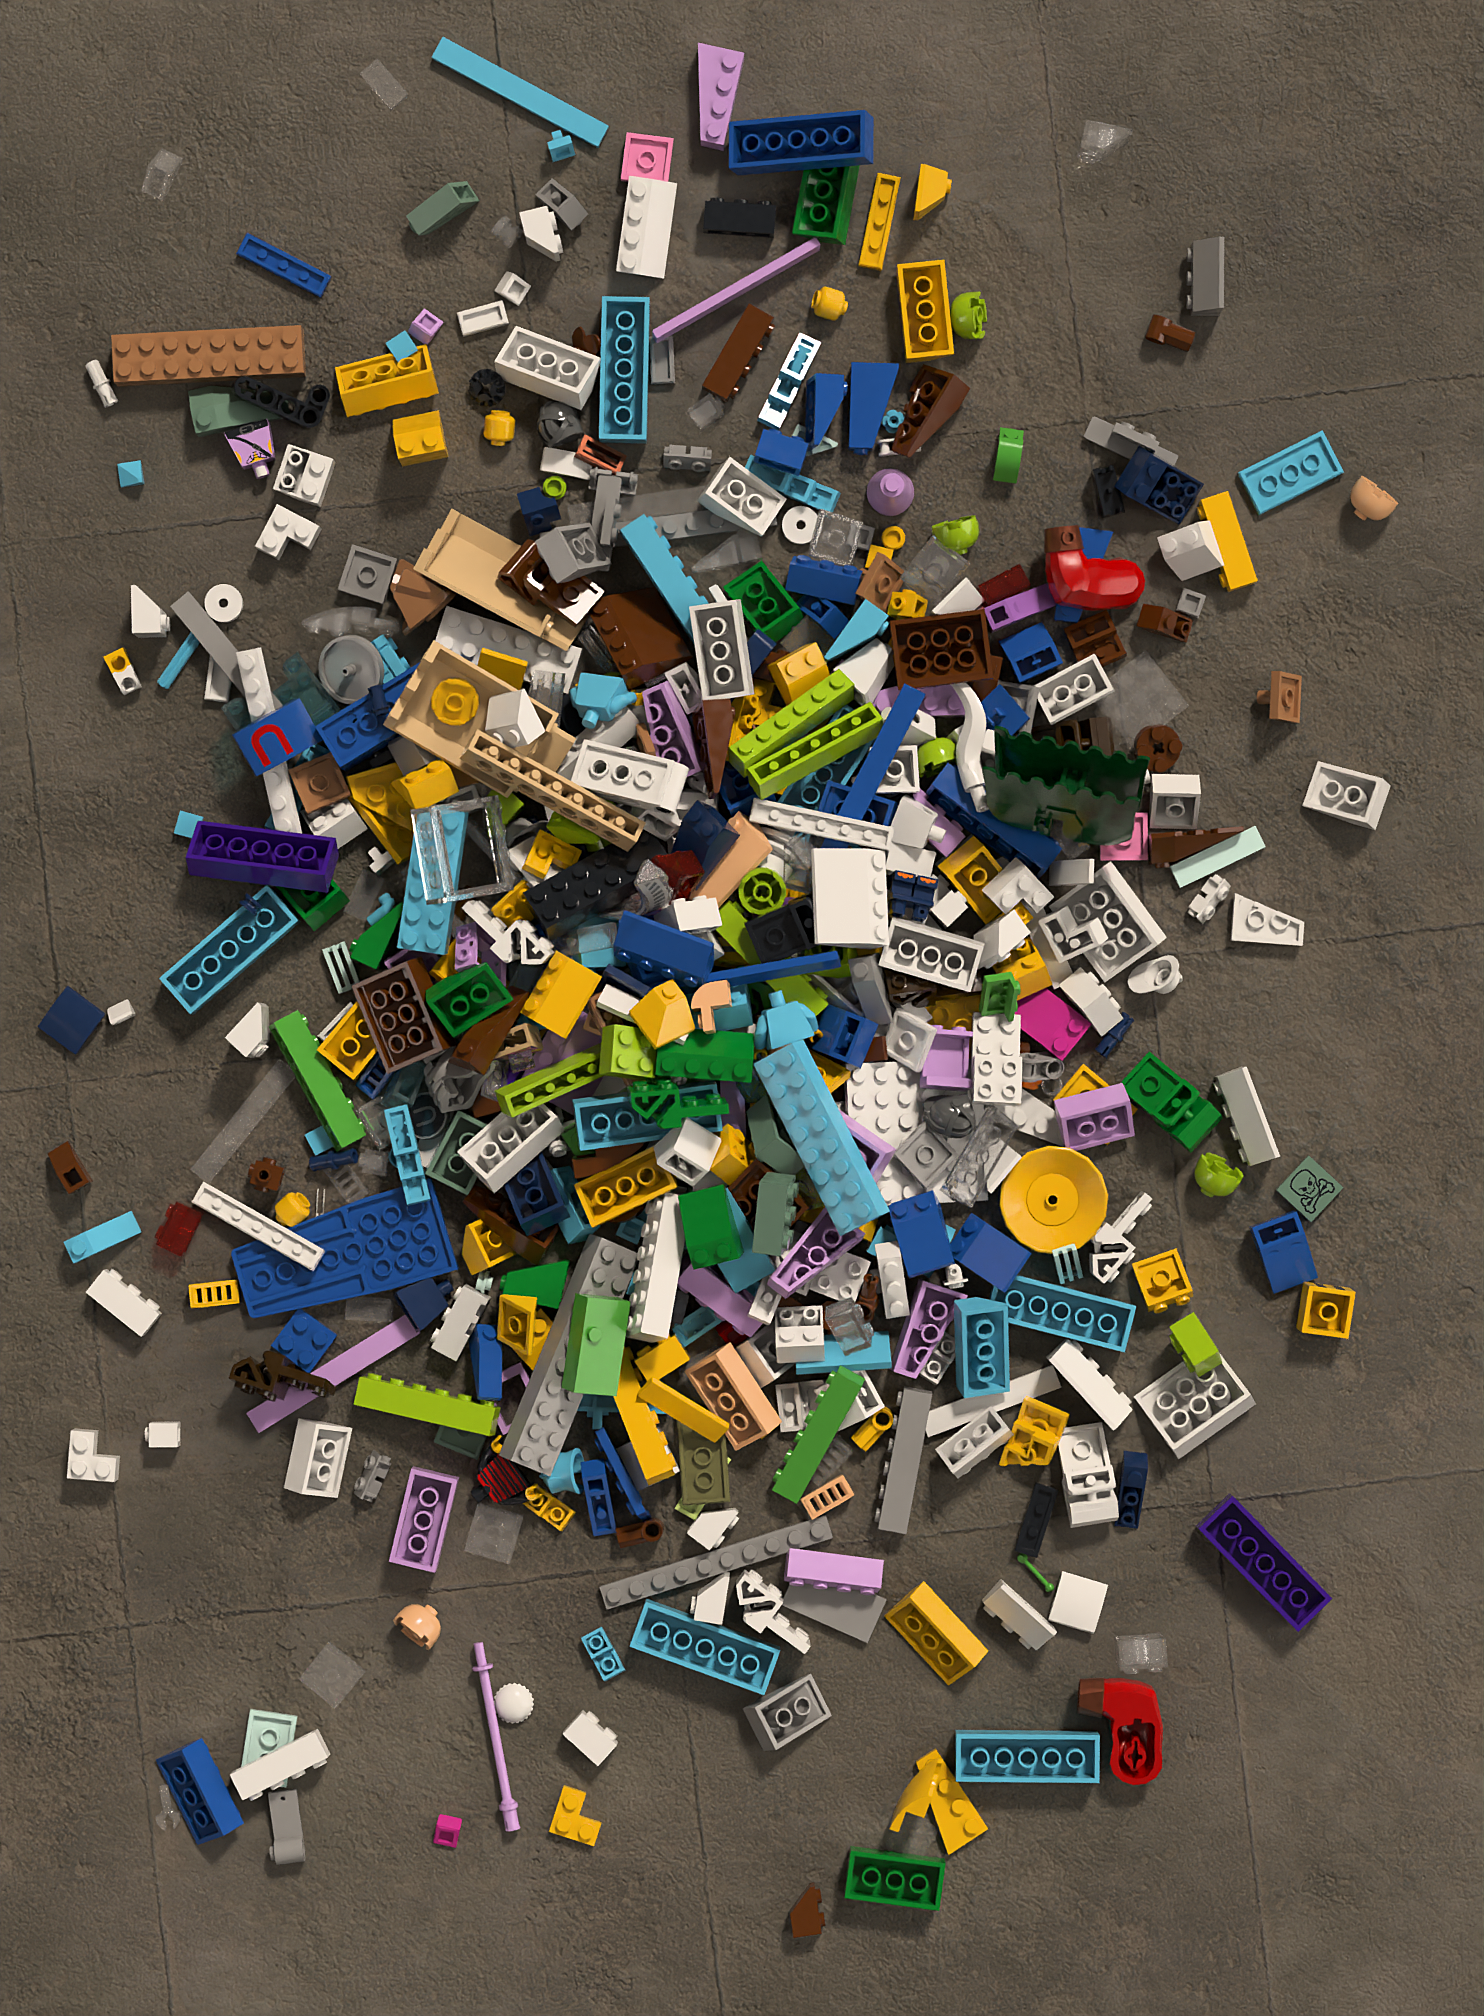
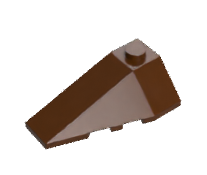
M923 364L911 384L909 391L912 393L910 402L905 404L903 411L906 415L903 423L898 426L891 450L894 453L910 458L959 409L970 388L955 374Z
M730 699L702 700L692 713L696 743H701L700 762L706 764L703 776L709 799H714L720 790L733 720L736 717L735 707L731 706Z
M1240 826L1216 828L1208 831L1203 829L1187 831V833L1176 831L1148 835L1149 865L1155 864V868L1170 867L1169 863H1173L1244 831V828Z
M510 986L507 990L513 997V1000L473 1025L460 1039L448 1062L485 1075L530 993L526 990Z
M476 1185L463 1201L473 1213L517 1254L537 1266L560 1231V1227L556 1223L530 1236H526L510 1199L504 1198L501 1193H493L491 1190Z

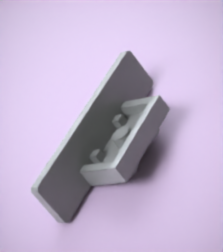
M1094 416L1084 434L1085 439L1130 460L1138 446L1147 449L1172 465H1175L1178 459V455L1159 447L1160 442L1155 440L1156 437L1148 432L1141 434L1134 431L1135 427L1123 421L1121 424L1116 422L1114 426Z
M599 475L591 526L611 561L613 543L617 542L618 539L616 521L620 519L622 505L619 504L622 479L620 477ZM610 566L597 571L608 572L610 570Z

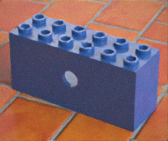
M419 663L383 684L387 705H390L389 713ZM370 694L365 695L315 726L339 767L345 772L370 758L378 750L386 748L389 741L401 736L383 725L388 714L376 717L375 713H372L373 705Z

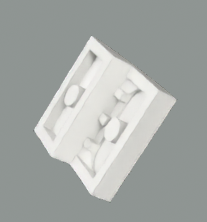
M826 1379L775 1385L779 1418L782 1421L780 1423L781 1432L805 1430L808 1424L804 1421L809 1411H815L818 1407V1404L815 1403L817 1395L814 1390L823 1385Z
M1062 1571L1048 1621L1094 1634L1108 1585Z

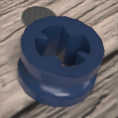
M247 893L245 894V900H240L239 902L255 916L258 914L257 909H262L263 907Z

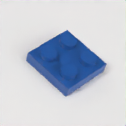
M300 1308L297 1309L271 1346L304 1371L310 1373L338 1335Z

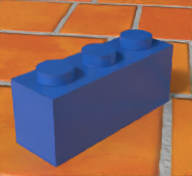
M805 555L793 556L789 566L785 590L855 605L858 595L855 593L861 584L863 571L857 570L855 566L834 565L833 562L828 560H811L810 557Z

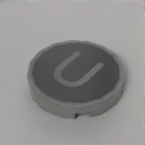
M429 1092L414 1096L407 1105L415 1136L424 1140L439 1137L445 1131L446 1125L449 1124L450 1112L441 1113Z

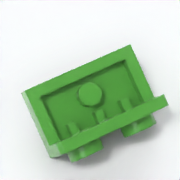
M1012 972L984 976L979 1004L981 1016L1004 1013L1008 1022L1014 1020V1014L1018 1010L1017 996L1020 995L1021 989L1019 982L1015 981Z

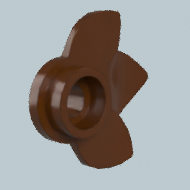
M581 326L575 329L572 335V347L596 356L601 349L600 338L595 334L586 336Z

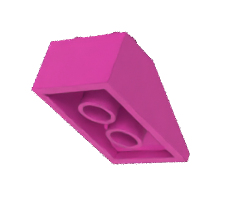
M1046 988L1017 1001L1018 1010L1015 1012V1015H1021L1020 1029L1061 1061H1063L1092 1025Z

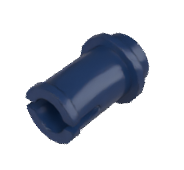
M375 685L368 688L373 705L372 713H375L376 717L389 714L390 705H387L383 685Z

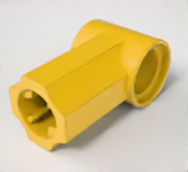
M884 1407L872 1414L851 1436V1439L866 1452L893 1424L892 1411ZM879 1413L888 1414L889 1421L886 1424H880L876 1421V1416Z

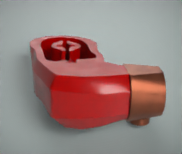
M1079 525L1054 527L1044 530L1045 572L1049 590L1056 604L1097 611L1127 609L1137 602L1144 591L1145 578L1142 570L1136 563L1121 557L1108 560L1100 558L1087 559L1082 551L1084 546Z
M1124 1678L1079 1679L1077 1713L1099 1718L1105 1716L1111 1720L1113 1746L1110 1766L1113 1774L1121 1781L1132 1785L1146 1784L1155 1779L1162 1769L1163 1724L1154 1688L1144 1682Z

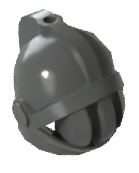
M556 400L542 405L537 421V430L540 438L549 448L574 442L584 436L576 408Z
M966 1093L955 1096H933L927 1098L924 1102V1116L931 1128L939 1134L956 1139L966 1137L974 1130L976 1125L975 1114Z

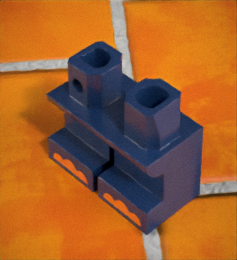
M895 870L889 875L887 903L890 904V915L903 917L905 915V908L913 909L911 919L924 922L929 910L934 906L933 898L939 879L921 875L916 877V874Z

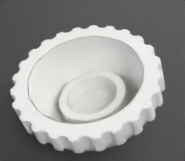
M509 1683L504 1685L502 1688H499L496 1696H494L496 1714L507 1723L522 1722L528 1718V1715L533 1710L534 1699L532 1694L529 1693V1689L521 1686V1684Z

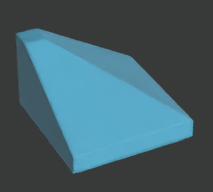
M141 460L117 464L121 488L144 484Z

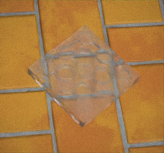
M1146 650L1109 678L1115 692L1095 702L1105 716L1111 718L1112 725L1132 750L1135 749L1133 747L1134 740L1140 730L1149 725H1166L1189 706Z

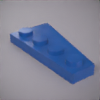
M1079 527L1084 549H1082L1087 559H1103L1113 532ZM1056 604L1054 620L1078 623L1083 609Z
M603 1427L595 1431L598 1437L595 1439V1443L600 1452L605 1451L608 1457L605 1460L606 1465L611 1473H616L619 1479L615 1481L621 1494L626 1493L629 1499L626 1504L631 1514H636L642 1521L650 1519L652 1516L642 1504L643 1499L636 1487L632 1485V1479L625 1465L621 1463V1458L607 1430Z

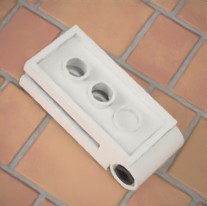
M584 739L571 781L605 800L654 812L656 810L667 815H675L689 768L674 760Z

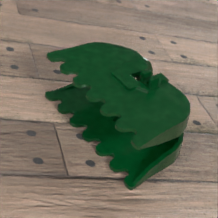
M1001 726L994 727L995 769L987 766L982 769L987 807L993 816L1012 827L1033 830L1035 832L1040 831L1039 834L1046 836L1051 835L1055 820L1063 821V835L1077 843L1116 845L1132 838L1135 814L1140 808L1150 757L1140 755L1133 761L1129 760L1122 751H1114L1112 755L1107 756L1103 753V749L1098 746H1091L1087 751H1083L1080 749L1079 744L1074 741H1068L1064 746H1059L1056 744L1055 739L1050 736H1044L1041 741H1035L1032 735L1026 731L1019 732L1017 736H1011L1006 728Z

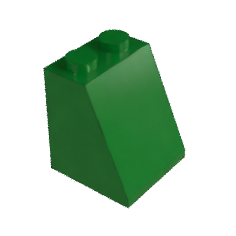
M565 1259L511 1270L507 1273V1276H502L499 1290H502L505 1295L537 1297V1304L558 1309L561 1304L571 1260Z

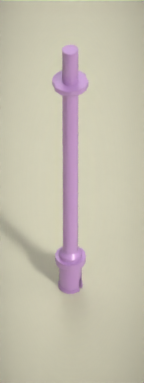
M483 1642L474 1643L477 1666H474L472 1670L479 1672L502 1795L499 1810L503 1813L505 1831H514L520 1829L516 1810L518 1803L511 1797L488 1669L493 1667V1663L487 1664Z

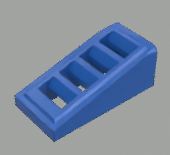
M378 1052L355 1085L372 1100L378 1096L396 1072L387 1074V1072L385 1073L377 1066L379 1064L384 1068ZM371 1073H375L379 1078H381V1081ZM368 1079L377 1087L374 1089L366 1080Z

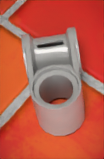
M1047 1051L1021 1053L1019 1056L1022 1057V1082L1031 1083L1040 1080L1057 1079L1064 1071L1063 1062Z

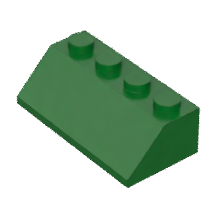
M860 165L804 170L792 234L808 239L817 238L819 242L845 245Z
M695 1029L690 1032L684 1045L672 1041L657 1048L655 1075L751 1083L754 1059V1033L716 1030V1033L706 1034L703 1029Z

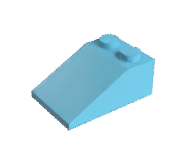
M865 599L824 656L826 663L828 664L874 640L876 635L881 637L889 626V622H887L889 615Z

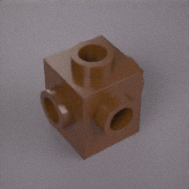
M263 1157L262 1161L256 1160L255 1164L251 1163L247 1177L251 1178L250 1183L255 1185L254 1189L266 1193H268L269 1189L279 1191L286 1168L276 1165L277 1160ZM263 1171L268 1172L267 1179L263 1177Z

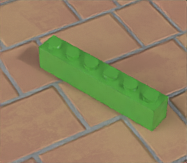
M297 1010L271 1024L269 1029L335 1150L339 1151L366 1136L364 1132L366 1128L360 1118L357 1119L353 1112L354 1105L352 1101L345 1097L340 1079L334 1077L330 1061L317 1051L320 1043L315 1035H311L306 1017L303 1014L300 1015Z
M841 1365L837 1372L831 1371L825 1382L829 1384L826 1392L821 1390L815 1400L818 1407L815 1411H809L804 1421L808 1424L804 1431L801 1429L798 1431L793 1441L797 1443L794 1450L789 1449L783 1459V1462L786 1463L783 1470L778 1468L772 1479L775 1482L772 1491L796 1504L798 1503L859 1393L865 1378Z

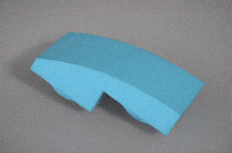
M603 1627L581 1638L603 1681H607L626 1671Z

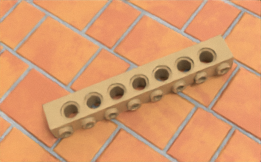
M478 729L469 739L460 757L466 763L627 852L635 845L646 824L644 821Z

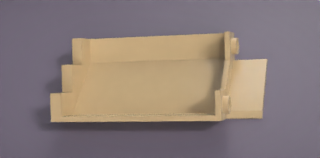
M451 509L441 529H437L428 548L423 549L413 569L567 651L590 616L589 612L576 627H573L540 600L535 606L530 604L497 578L499 571L521 546Z
M433 640L383 725L508 798L512 791L517 793V790L460 759L469 739L477 729L487 734L485 727L489 698L494 695L517 691V689ZM448 678H461L469 681L479 695V707L476 715L470 721L460 726H451L441 722L431 708V697L435 687L441 681ZM529 697L545 732L530 744L512 749L556 773L576 738L557 727L558 724L555 723V720L559 715L558 713Z

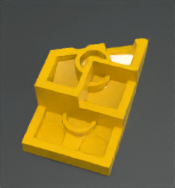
M1026 1396L1023 1399L1018 1419L1014 1422L1011 1431L1014 1435L1009 1438L1008 1443L1005 1445L999 1465H1048L1060 1442L1070 1414Z
M936 1758L931 1761L907 1785L894 1810L890 1830L899 1832L906 1812L922 1818L925 1817L943 1759Z

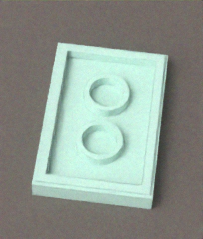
M250 1709L241 1767L294 1741L298 1716ZM288 1778L283 1780L285 1784L280 1787H287Z

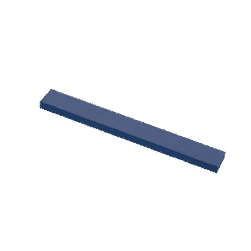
M904 683L837 814L838 816L862 820L926 695L925 693ZM825 838L821 848L847 849L850 843Z
M837 951L712 972L709 974L706 983L727 980L730 983V987L840 968L841 960ZM673 979L684 995L695 993L699 989L698 987H689L684 982ZM669 980L648 984L650 987L649 992Z

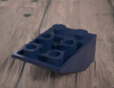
M1138 446L1116 482L1115 487L1126 496L1180 524L1204 484L1161 457Z

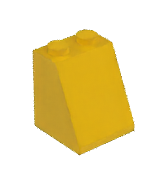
M439 410L393 420V436L398 460L402 467L448 457Z

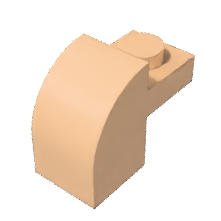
M727 980L706 983L695 992L692 998L691 1009L694 1012L701 1011V1014H698L699 1028H703L706 1034L716 1033L713 1010L732 1007L730 983Z

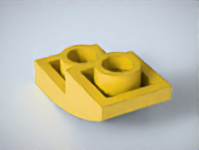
M538 1485L534 1488V1492L537 1495L541 1493L543 1495L535 1501H527L522 1504L563 1532L576 1512Z

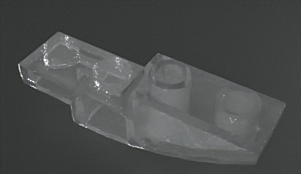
M344 607L326 610L303 619L301 624L307 628V632L321 634V630L330 631V636L341 637L344 634L350 635L352 626H355L356 631L369 632V629L379 630L378 634H384L385 636L399 633L400 623L397 621L377 618L378 610L368 607Z

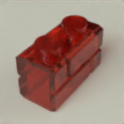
M1018 564L1009 571L1006 570L983 582L976 589L985 600V606L988 607L1029 588L1031 584L1021 565Z
M176 1201L175 1205L170 1204L165 1214L168 1220L165 1226L160 1225L156 1232L155 1238L158 1239L156 1245L181 1257L184 1256L204 1213L180 1201Z

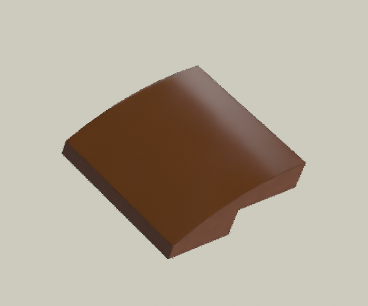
M1107 610L1064 628L1065 635L1077 662L1095 654L1101 666L1104 667L1127 657V653Z

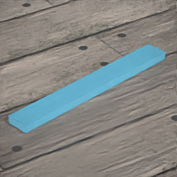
M442 37L432 55V59L596 148L600 146L609 129V126L445 37Z

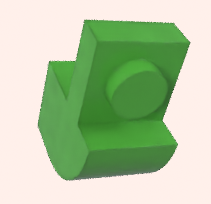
M1000 427L993 480L1017 483L1023 447V430Z

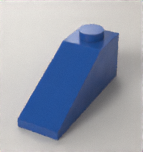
M476 1324L468 1340L478 1400L500 1401L502 1398V1342L497 1339L498 1325Z
M604 1458L581 1462L582 1480L593 1536L616 1533V1523Z

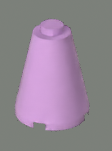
M889 468L877 472L870 479L867 486L868 502L878 513L885 516L901 514L910 506L914 497L912 481L904 472L897 469Z

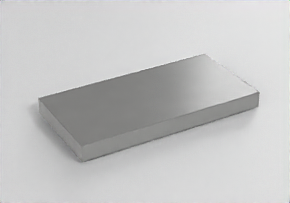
M789 1583L782 1605L868 1643L887 1599L875 1593L874 1595L860 1594L859 1590L839 1592L835 1587L816 1589L813 1588L812 1584L792 1586Z

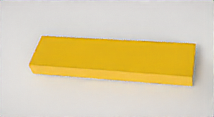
M877 173L859 267L882 271L901 177Z
M651 1377L638 1391V1397L714 1443L729 1429L728 1422L654 1377Z

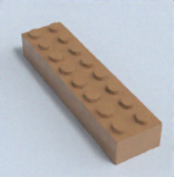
M301 325L111 335L113 380L117 387L235 381L244 376L254 380L306 377L304 329Z

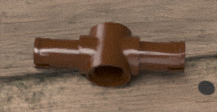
M872 1274L864 1275L863 1287L859 1291L858 1299L852 1309L856 1317L854 1333L858 1335L861 1330L860 1336H867L869 1334L870 1321H872L874 1312L880 1303V1297L876 1292L879 1278L874 1275L872 1281Z

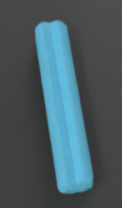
M190 632L157 681L165 689H169L200 643L192 632Z

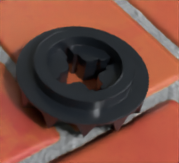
M481 369L474 373L469 380L470 387L468 391L473 396L472 400H476L480 403V406H494L505 395L504 380L494 370ZM493 383L489 392L481 393V389L484 387L483 384Z

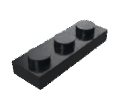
M1035 1482L1014 1551L1035 1558L1038 1557L1059 1491L1058 1489Z

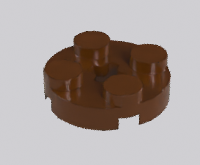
M1164 724L1146 726L1135 737L1133 745L1135 748V759L1140 755L1150 757L1147 768L1149 771L1165 772L1178 760L1182 750V742L1179 740L1177 733ZM1161 742V751L1154 754L1153 744H1160Z

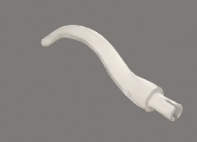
M967 683L950 684L958 694L965 710L963 729L956 745L957 767L966 793H971L976 811L980 813L989 810L980 764V755L986 734V716L979 698Z

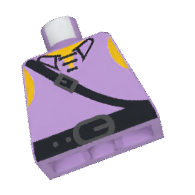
M268 419L225 432V436L244 470L253 467L256 479L270 475L266 463L275 460L271 425Z

